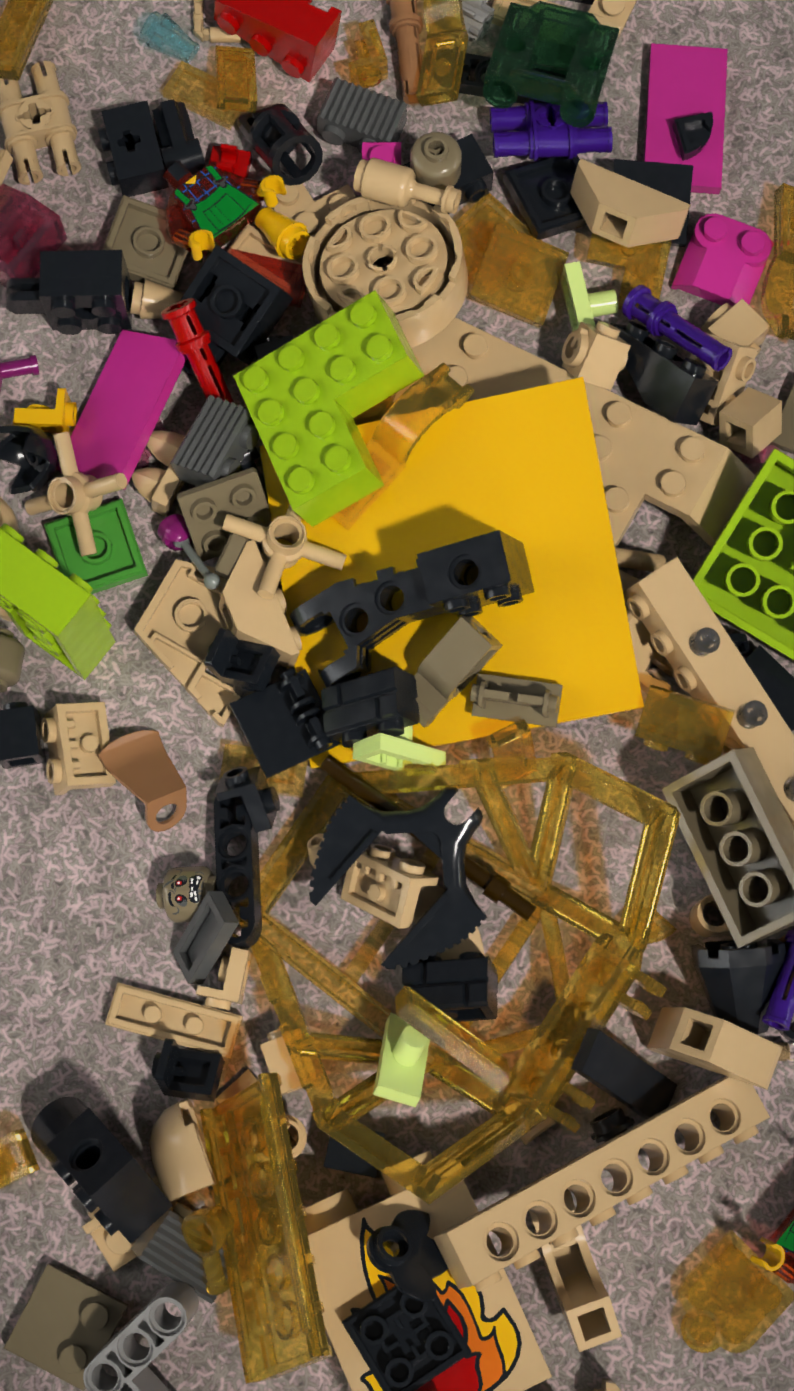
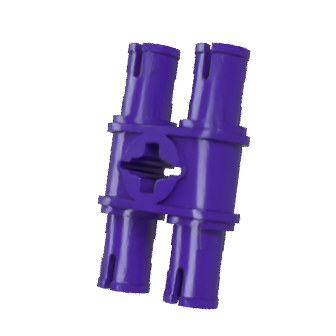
M564 98L563 102L534 103L533 100L525 102L524 106L490 107L491 133H493L494 158L528 156L529 159L537 161L538 158L567 157L568 159H573L579 153L612 152L613 134L611 131L612 127L608 126L607 102L573 104L572 100Z

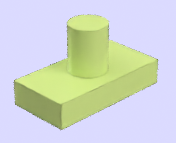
M580 261L564 264L560 282L572 332L578 329L581 322L596 327L594 317L618 313V298L614 289L588 293Z
M413 725L405 727L404 734L397 737L378 733L353 744L354 760L414 777H421L446 768L445 751L413 742Z
M390 1013L385 1024L373 1095L412 1107L417 1106L422 1093L432 1025Z

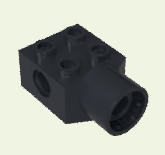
M62 1097L54 1100L45 1106L35 1118L31 1129L33 1143L68 1186L77 1181L78 1184L72 1188L73 1193L90 1213L97 1207L100 1208L94 1216L111 1236L119 1230L130 1243H133L173 1206L132 1155L80 1099Z

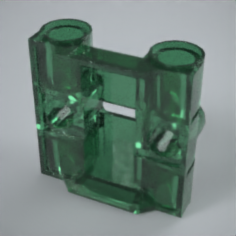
M539 1L530 7L511 2L486 70L483 96L490 105L497 108L511 107L515 104L518 95L560 105V115L567 124L573 127L587 126L595 117L620 29L602 25L594 14L543 1ZM539 68L566 75V78L539 71H534L531 69Z

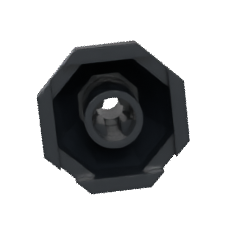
M767 939L766 947H757L756 942L738 948L734 940L705 942V948L699 944L691 945L692 963L714 1017L724 1019L756 1035L767 1032L769 1026L762 1022V1018L766 1013L776 980L786 958L785 943L778 939Z

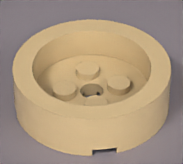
M360 196L344 203L325 217L326 223L317 232L315 237L310 236L304 250L302 270L315 315L320 323L376 290L394 312L412 348L430 340L443 331L456 317L463 305L468 288V272L462 240L453 219L448 213H441V207L438 205L433 207L420 200L411 199L406 207L399 208ZM382 257L393 259L386 266L387 270L373 265L374 262Z

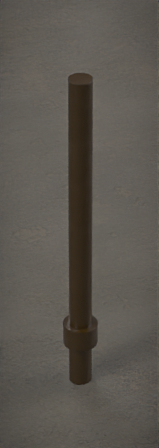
M328 755L321 764V770L371 807L382 811L404 810L331 755ZM408 833V834L411 835L413 838H415L417 841H419L421 844H423L425 847H427V846H426L423 842H421L414 834ZM465 855L466 877L484 889L482 894L495 904L500 901L524 920L528 921L537 907L510 888L512 883L498 873L495 876Z

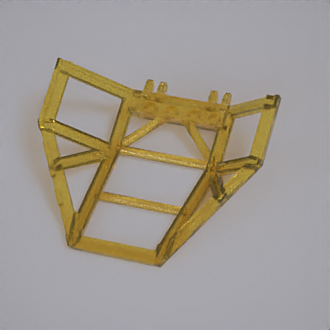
M568 752L551 753V757L527 759L525 755L459 760V764L435 766L433 762L425 765L404 764L402 770L395 771L388 769L354 772L404 810L414 809L415 807L399 799L395 793L442 790L446 787L476 789L507 859L470 839L466 846L465 855L495 876L498 873L512 883L510 888L537 907L528 921L521 917L492 961L497 970L498 984L541 920L556 996L555 1003L540 1026L457 1048L474 1021L452 1022L437 1047L431 1042L429 1043L424 1075L429 1073L494 1116L424 1165L357 1121L388 1100L373 1095L377 1072L339 1098H336L321 1059L378 1065L382 1039L311 1032L283 962L284 960L383 1038L386 1021L392 1012L359 987L357 982L395 926L379 919L344 973H342L268 915L308 858V841L317 834H324L327 830V824H331V817L336 816L335 811L338 808H342L341 804L347 801L346 798L352 795L361 802L367 803L327 775L260 872L262 932L259 940L251 949L261 972L260 979L268 1000L274 1006L281 1024L279 1028L302 1088L306 1090L314 1110L312 1115L317 1127L427 1204H431L547 1117L576 1134L581 1125L573 1116L558 1110L554 1106L562 1093L571 1098L580 1107L589 1110L592 1109L596 1102L589 1095L569 1083L576 1073L571 1067L588 1027L602 1031L618 1005H621L645 1021L648 1020L652 1014L648 1006L626 994L633 982L651 995L659 996L660 998L663 997L667 990L660 982L643 973L641 965L681 814L676 806ZM547 783L531 847L502 785ZM573 789L644 825L620 922L552 885ZM427 848L419 861L425 864L424 870L432 872L441 858ZM236 907L234 910L239 913L240 926L242 928L248 927V924L240 917V908ZM558 918L595 939L571 978H569ZM524 1049L500 1087L465 1065Z

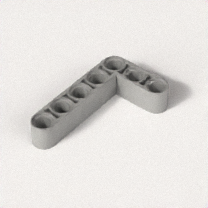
M172 1282L165 1286L91 1360L85 1368L83 1375L86 1389L88 1391H170L150 1370L148 1365L183 1332L198 1311L199 1300L195 1290L183 1282ZM169 1302L176 1305L181 1311V1317L171 1315L167 1311L165 1303ZM134 1333L142 1334L146 1337L149 1347L141 1346L137 1343ZM103 1364L111 1365L116 1370L118 1377L110 1376L106 1373Z

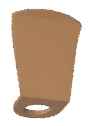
M141 730L125 734L108 743L98 753V758L107 771L145 804V820L151 830L156 832L168 830L182 819L187 808L186 785L168 756L158 731ZM168 804L176 805V810L169 819L162 822L156 821L157 813L161 808Z

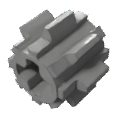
M453 0L445 17V25L452 28L450 35L465 43L468 40L472 41V39L477 42L481 41L486 32H488L494 18L495 9L487 5L489 0Z

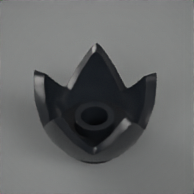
M14 424L0 426V433H10L8 437L0 442V460L21 466L11 486L10 493L18 494L31 490H40L51 479L59 461L53 435L30 425Z

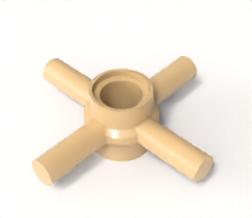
M70 432L54 434L53 437L62 477H57L51 481L47 494L27 500L25 502V510L29 515L54 510L58 514L71 516L81 557L97 554L88 512L96 510L101 505L103 495L125 489L127 487V479L123 473H116L99 479L89 474L84 475L80 473L76 463Z
M290 504L286 515L275 518L268 527L228 513L223 523L222 530L262 543L263 552L269 559L257 593L264 599L274 598L283 570L294 566L302 557L342 571L347 556L346 554L308 542L305 526L301 522L302 518L292 510ZM285 539L291 542L293 545H283L279 543L277 540Z

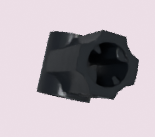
M174 99L161 102L152 112L162 145L160 151L169 183L177 181L167 170L177 161H180L190 172L181 179L193 177L196 174L200 175L202 174L200 171L207 173L202 149L198 138H194L192 125L184 102H177Z

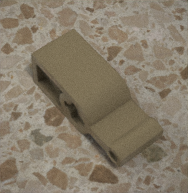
M461 616L418 667V672L414 675L417 685L418 697L416 701L419 705V723L423 727H428L448 702L463 691L503 646L473 616Z

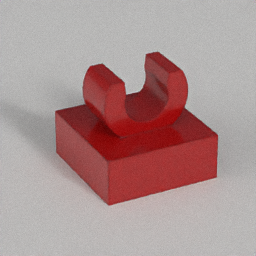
M222 143L221 147L213 145L208 166L216 167L221 176H228L227 181L237 188L242 183H247L252 154L250 151L238 150V146ZM205 178L206 187L212 188L214 185Z

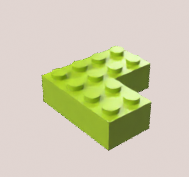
M376 290L233 375L292 510L312 527L384 486L353 418L425 376L394 312Z
M774 448L692 580L715 614L793 661L794 459Z
M3 523L0 527V607L7 612L21 634L85 680L116 642L109 630L112 625L104 618L106 613L98 607L100 601L91 594L93 588L86 581L74 573L69 578L57 569L59 564L54 558L40 548L33 553L23 544L25 539L12 527Z

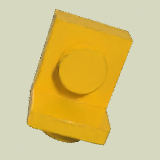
M57 388L55 409L40 404H32L27 408L14 409L13 424L38 427L52 435L69 432L70 426H76L77 404L76 402H71L66 388Z

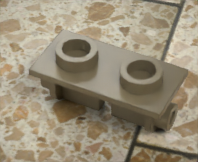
M478 673L477 683L472 685L470 700L474 701L472 716L557 728L563 685Z

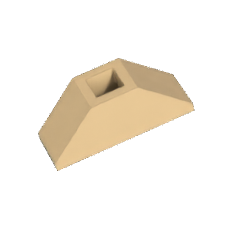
M580 159L570 191L590 231L627 248L678 239L691 204L584 159Z
M251 540L246 542L222 591L218 607L227 629L238 640L274 647L280 654L277 664L290 668L295 666L300 654L299 651L302 650L301 638L295 626L289 627L284 614L287 612V604L282 591L278 588L273 599H264L258 595L257 592L269 559L264 552H259L256 542Z
M663 1007L647 1046V1049L766 1090H768L782 1051L780 1045L731 1022L686 1007Z

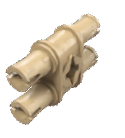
M43 61L46 76L42 74L40 62L31 67V74L34 78L38 95L22 98L16 71L5 69L8 79L7 85H5L2 71H0V121L2 122L6 138L4 146L13 155L18 174L17 178L19 183L23 185H31L27 172L29 169L31 170L34 184L43 179V173L40 169L36 149L51 146L58 175L69 176L66 161L70 163L72 175L81 170V163L79 162L74 144L77 128L72 124L68 109L70 101L68 96L60 90L56 66L51 61ZM40 120V123L33 124V122Z

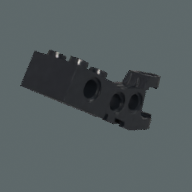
M497 530L417 554L418 559H416L418 568L396 573L395 567H388L376 571L378 580L356 584V579L351 578L337 582L297 607L290 614V618L300 636L312 635L334 622L348 646V649L343 651L345 655L323 670L318 669V673L326 687L362 677L371 672V650L411 622L443 613L457 614L458 618L461 616H476L483 612L482 607L497 603L498 607H506L521 603L523 601L522 595L534 592L523 543ZM402 590L404 594L403 604L394 611L391 606L392 597L396 592ZM366 612L368 624L362 632H359L356 626L357 619L362 613Z

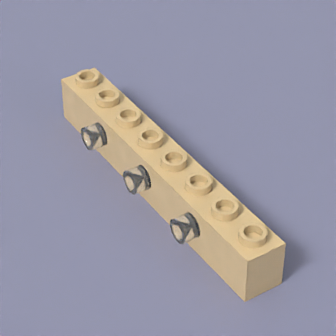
M678 557L625 590L623 593L627 598V606L636 619L641 620L651 635L650 640L654 649L660 655L665 656L673 668L674 678L679 687L688 692L694 700L701 721L707 727L712 728L720 740L722 753L726 754L733 749L754 747L794 828V734Z

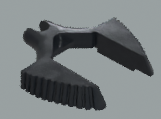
M455 787L442 789L422 807L403 811H382L349 795L346 798L347 803L343 802L341 804L342 808H338L335 811L336 816H332L330 819L331 824L326 826L327 832L323 834L325 839L321 841L320 847L322 848L317 853L319 858L314 863L316 869H313L311 873L314 880L310 881V887H313V891L309 892L310 901L315 906L381 831L386 834L412 833L442 859L444 886L447 889L382 962L381 965L386 969H396V965L405 968L408 963H411L413 966L420 959L424 961L430 955L432 957L437 955L438 951L442 953L445 951V948H453V944L458 945L461 943V939H467L469 937L468 934H473L476 930L475 927L481 925L480 921H485L487 918L486 913L477 904L466 884L465 873L466 846L476 829L480 826L483 815L478 807L463 823L455 824L450 822L446 818L444 810L447 803L458 792V789Z

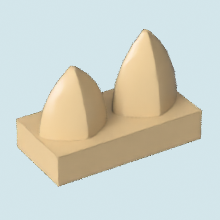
M159 430L152 432L146 446L156 459L166 465L168 469L164 470L156 467L140 468L134 470L132 481L141 496L151 502L152 511L167 517L177 498V494L185 483L179 480L170 464L185 436L172 431Z

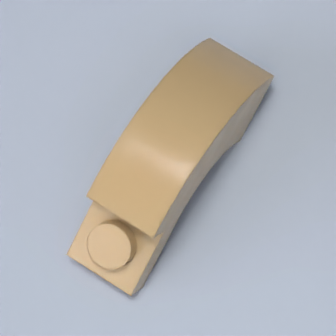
M566 1189L564 1203L570 1211L575 1212L576 1208L571 1192ZM528 1210L535 1231L534 1234H536L539 1230V1219L534 1212ZM579 1225L576 1227L579 1236L556 1248H554L552 1242H549L539 1249L568 1328L578 1351L582 1352L622 1337L609 1294L593 1261L582 1226Z

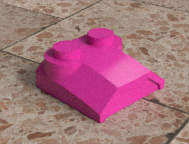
M721 214L700 215L671 288L674 290L680 289L719 305L729 303L733 307L741 299L750 304L774 242L770 240L764 231Z

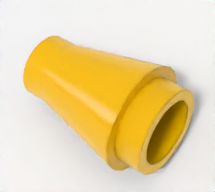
M265 207L258 212L255 218V225L263 232L280 257L294 260L304 254L310 235L303 223L282 215L270 207Z

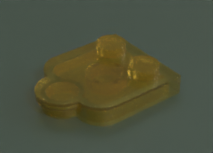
M728 1230L682 1280L678 1289L679 1303L686 1312L680 1325L682 1338L691 1349L700 1353H709L719 1347L732 1353L747 1351L794 1301V1292L773 1271L766 1270L750 1260L751 1255L758 1256L732 1230Z

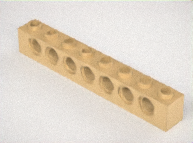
M725 1076L439 1233L433 1239L458 1289L474 1286L477 1292L482 1291L502 1279L499 1271L512 1263L516 1270L527 1266L541 1257L537 1249L549 1242H552L554 1248L573 1240L579 1236L576 1227L589 1220L591 1225L595 1226L616 1215L613 1208L616 1204L625 1199L629 1205L637 1203L653 1193L650 1185L660 1179L664 1181L665 1185L676 1181L689 1173L686 1165L697 1158L700 1164H704L723 1154L724 1150L721 1145L733 1139L735 1144H739L759 1133L756 1125L770 1118L753 1085ZM711 1110L719 1117V1129L715 1128L711 1122ZM676 1129L684 1136V1150L675 1141ZM640 1149L645 1151L649 1157L650 1165L648 1170L644 1169L639 1162L638 1154ZM603 1169L607 1170L613 1177L614 1185L611 1191L602 1183L601 1175ZM566 1189L570 1190L576 1197L577 1207L575 1212L570 1211L564 1203ZM528 1210L534 1212L539 1219V1230L536 1234L532 1233L526 1225L525 1218ZM490 1231L497 1234L501 1241V1251L498 1256L493 1255L487 1247L486 1240Z

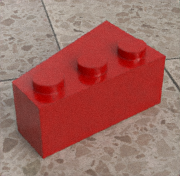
M215 0L214 20L226 33L230 35L236 34L248 42L257 54L264 57L269 56L281 64L282 68L290 76L302 78L310 83L335 48L342 11L331 6L328 12L310 5L312 0Z

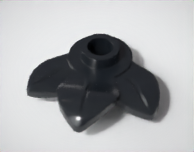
M406 1210L397 1214L390 1226L380 1227L371 1234L367 1241V1255L377 1269L390 1274L396 1288L405 1296L416 1301H433L437 1297V1293L432 1279L442 1275L447 1271L448 1267L435 1241L427 1236L430 1227L429 1213L418 1210ZM383 1246L391 1249L394 1256L388 1254Z

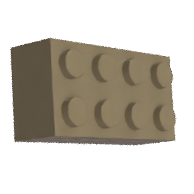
M754 747L733 749L661 788L737 947L741 948L759 942L794 925V828Z

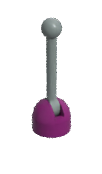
M180 514L166 517L157 529L158 537L163 544L174 551L184 550L204 577L205 587L211 590L218 588L220 585L219 576L208 570L190 545L192 539L184 517Z

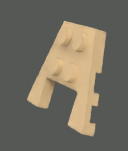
M175 559L134 628V634L215 723L224 727L232 713L229 704L239 700L240 696L235 693L233 687L222 683L217 678L206 673L207 666L204 664L208 648L214 641L219 629H227L218 606L222 591L228 580L219 576L220 585L218 588L208 589L204 585V577L194 563ZM206 566L211 573L216 574L215 567ZM279 583L277 589L279 588L282 591V585Z

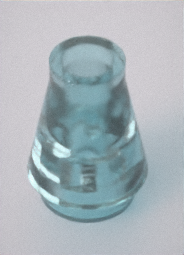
M152 12L140 32V38L146 41V47L181 60L187 65L196 56L200 47L167 13Z

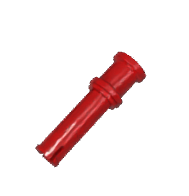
M188 298L179 301L161 311L162 318L169 321L178 341L175 344L177 351L181 352L182 355L186 354L206 400L208 396L212 395L215 398L226 399L230 403L234 402L208 345L211 342L210 332L203 329L194 309L197 305L195 299Z

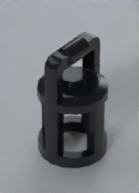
M285 104L272 105L243 114L238 118L239 129L249 141L253 150L264 160L273 175L282 177L284 184L289 186L300 185L310 180L317 173L323 157L321 145ZM298 143H301L311 155L308 164L302 170L288 155L296 148Z

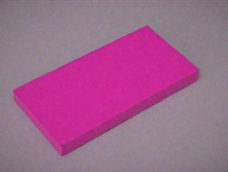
M651 43L649 50L643 161L693 165L691 192L720 194L722 188L728 49ZM712 112L713 127L708 143L696 156L683 161L672 127L674 119Z
M122 329L70 436L80 473L92 475L97 479L116 473H123L128 485L187 360L186 354L182 355L181 352L177 351L175 346L178 342L177 340ZM58 461L56 469L62 474L60 463Z

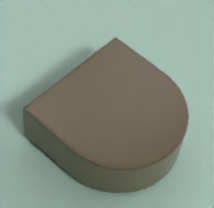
M234 533L230 535L215 566V572L218 576L226 580L229 579L247 542L246 538Z

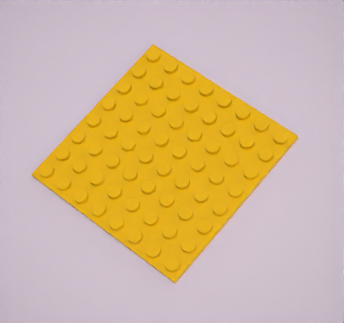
M583 377L357 425L384 486L314 527L302 518L301 522L305 526L308 542L346 554L347 556L342 571L303 557L294 566L283 570L280 579L287 604L286 617L289 627L294 626L290 614L297 607L337 582L351 578L356 579V584L378 580L376 571L388 567H395L396 573L418 568L416 559H418L417 554L500 530L523 543L534 592L522 595L523 601L515 605L498 607L497 603L483 606V612L473 616L503 645L479 673L563 685L557 724L644 708ZM261 445L259 447L272 522L275 518L286 515L290 503L264 445ZM285 539L277 540L279 543L283 545H293L291 542ZM402 590L396 592L392 597L391 606L394 611L403 604L404 594ZM366 612L362 613L357 619L356 626L359 632H362L368 624ZM443 613L407 624L371 650V672L366 675L396 666L414 676L418 672V667L460 618L457 617V614ZM335 622L312 635L300 636L302 650L299 651L300 654L294 666L297 673L306 669L321 701V690L326 688L318 673V669L323 670L331 663L345 655L343 651L348 649ZM477 674L462 692L448 702L428 727H423L419 722L413 725V742L428 747H436L544 726L472 716L474 701L470 700L472 685L477 683ZM342 744L309 759L311 769L320 768L328 755H331L342 764L357 761L353 759V748L344 747Z

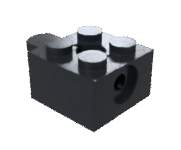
M216 245L180 301L188 298L195 299L197 305L194 309L203 329L210 332L211 342L208 345L219 367L228 352L250 365L255 357L254 345L261 344L264 339L268 338L293 298L280 287ZM187 358L183 366V369L187 373L195 376V373Z
M122 250L40 251V278H11L7 281L6 293L8 296L6 297V308L14 314H46L52 330H58L62 334L75 335L79 334L82 330H98L105 334H116L121 332L122 329H132V314L130 313L132 282Z

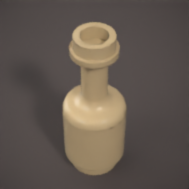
M371 158L369 161L362 159L355 171L353 188L354 191L360 192L363 198L399 208L406 207L411 199H416L441 206V213L455 214L458 210L461 190L454 188L453 185H448L443 190L416 182V174L410 167Z

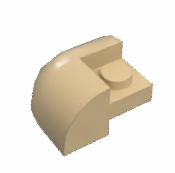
M189 1098L178 1101L162 1112L153 1125L149 1140L151 1161L162 1193L170 1202L217 1184L203 1144L205 1139Z

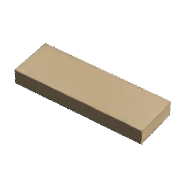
M117 982L105 1025L165 1041L166 1038L175 1039L177 1045L207 1053L221 1054L222 1057L232 1059L243 1016Z

